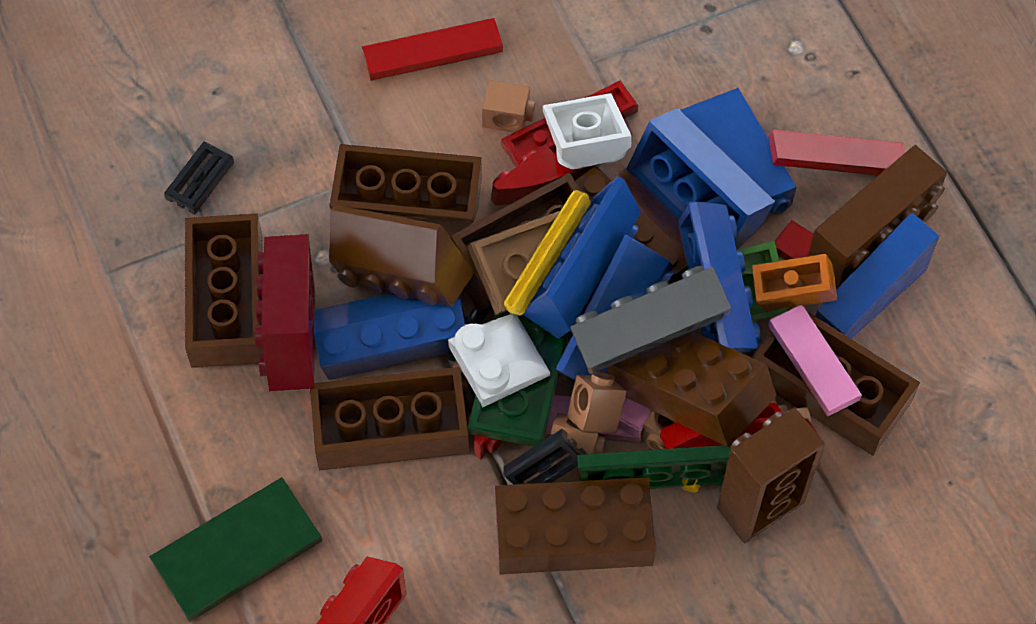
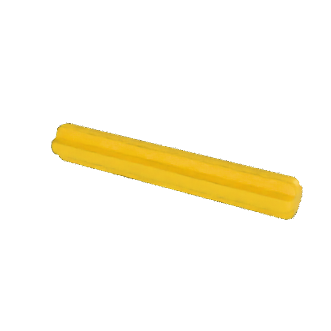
M575 190L569 196L504 301L508 312L517 316L525 312L590 206L591 201L586 193Z

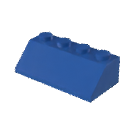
M678 108L648 122L626 167L678 220L689 203L692 202L727 205L728 215L734 216L737 225V237H734L736 250L762 226L775 203L757 183Z
M619 176L616 177L592 198L590 206L523 313L528 319L558 339L571 331L570 326L577 324L575 319L584 314L582 312L587 302L592 300L600 280L607 271L624 236L628 235L633 238L639 227L635 225V222L640 216L641 210L624 179Z
M704 202L689 203L678 220L687 268L690 270L697 266H703L705 270L714 267L732 308L730 316L702 327V336L746 356H751L758 349L757 344L761 343V334L758 323L752 322L749 308L753 307V298L749 286L744 287L742 273L745 272V261L742 252L736 251L734 237H737V225L733 215H728L727 205Z
M625 235L585 313L597 311L598 315L612 309L611 304L626 296H632L633 300L648 294L647 288L662 281H667L670 285L675 276V273L671 272L673 265L670 260L632 237ZM572 336L556 367L557 371L573 381L576 380L577 374L592 375L587 369L574 336ZM604 368L600 372L608 373V370Z
M387 293L315 310L314 334L320 367L328 380L445 354L446 352H451L448 340L454 338L457 331L467 325L461 294L452 307L441 304L429 305L422 300L414 298L402 299L395 294Z

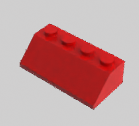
M367 556L360 566L355 564L348 571L343 581L345 586L337 597L332 595L327 599L320 612L322 617L316 624H385L407 594L403 567L396 563Z

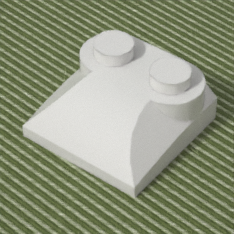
M611 93L543 105V113L556 145L557 160L567 168L579 169L602 163H612L622 159L626 155L627 150L631 148V134Z
M513 313L483 325L467 324L457 331L454 338L448 340L451 352L482 407L550 376V371L518 316Z

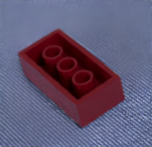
M309 234L264 237V252L257 253L258 272L263 274V276H257L256 278L258 298H262V300H256L257 323H261V325L255 326L256 349L261 348V351L264 352V354H259L260 377L267 376L269 392L315 389V283Z

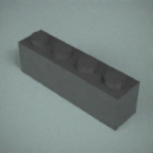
M703 266L694 267L682 274V280L670 285L667 281L656 283L647 288L648 294L633 300L632 296H626L613 302L611 310L599 315L597 311H591L576 318L577 324L570 326L589 373L593 374L730 316L732 308L714 267L705 270Z

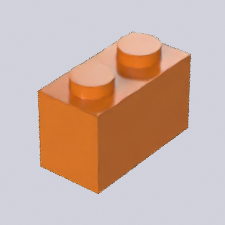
M826 254L752 265L756 302L764 311L789 308L792 303L797 306L837 300L834 268Z

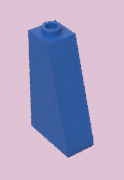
M739 88L680 110L775 201L769 214L782 213L792 205L796 185L785 166L773 165L769 139Z
M911 213L836 290L837 300L824 302L818 308L815 317L852 339L927 271L939 235L916 215Z

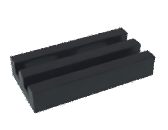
M203 141L164 192L165 199L170 202L175 201L177 206L181 208L186 207L190 213L195 215L234 164L233 156ZM210 153L212 156L209 158V160L206 162L203 168L199 169V171L194 176L193 181L190 183V185L187 187L184 193L180 194L179 192L181 191V189L184 187V185L187 183L190 177L194 174V172L197 170V168L200 166V164L203 162L206 156Z
M562 428L503 467V475L513 485L525 484L524 481L536 473L542 474L526 484L552 483L578 466L577 455L587 454V452L583 448L578 449L577 442L573 438L569 440L567 432ZM567 453L569 454L568 457H566L565 459L551 467L552 463H554Z

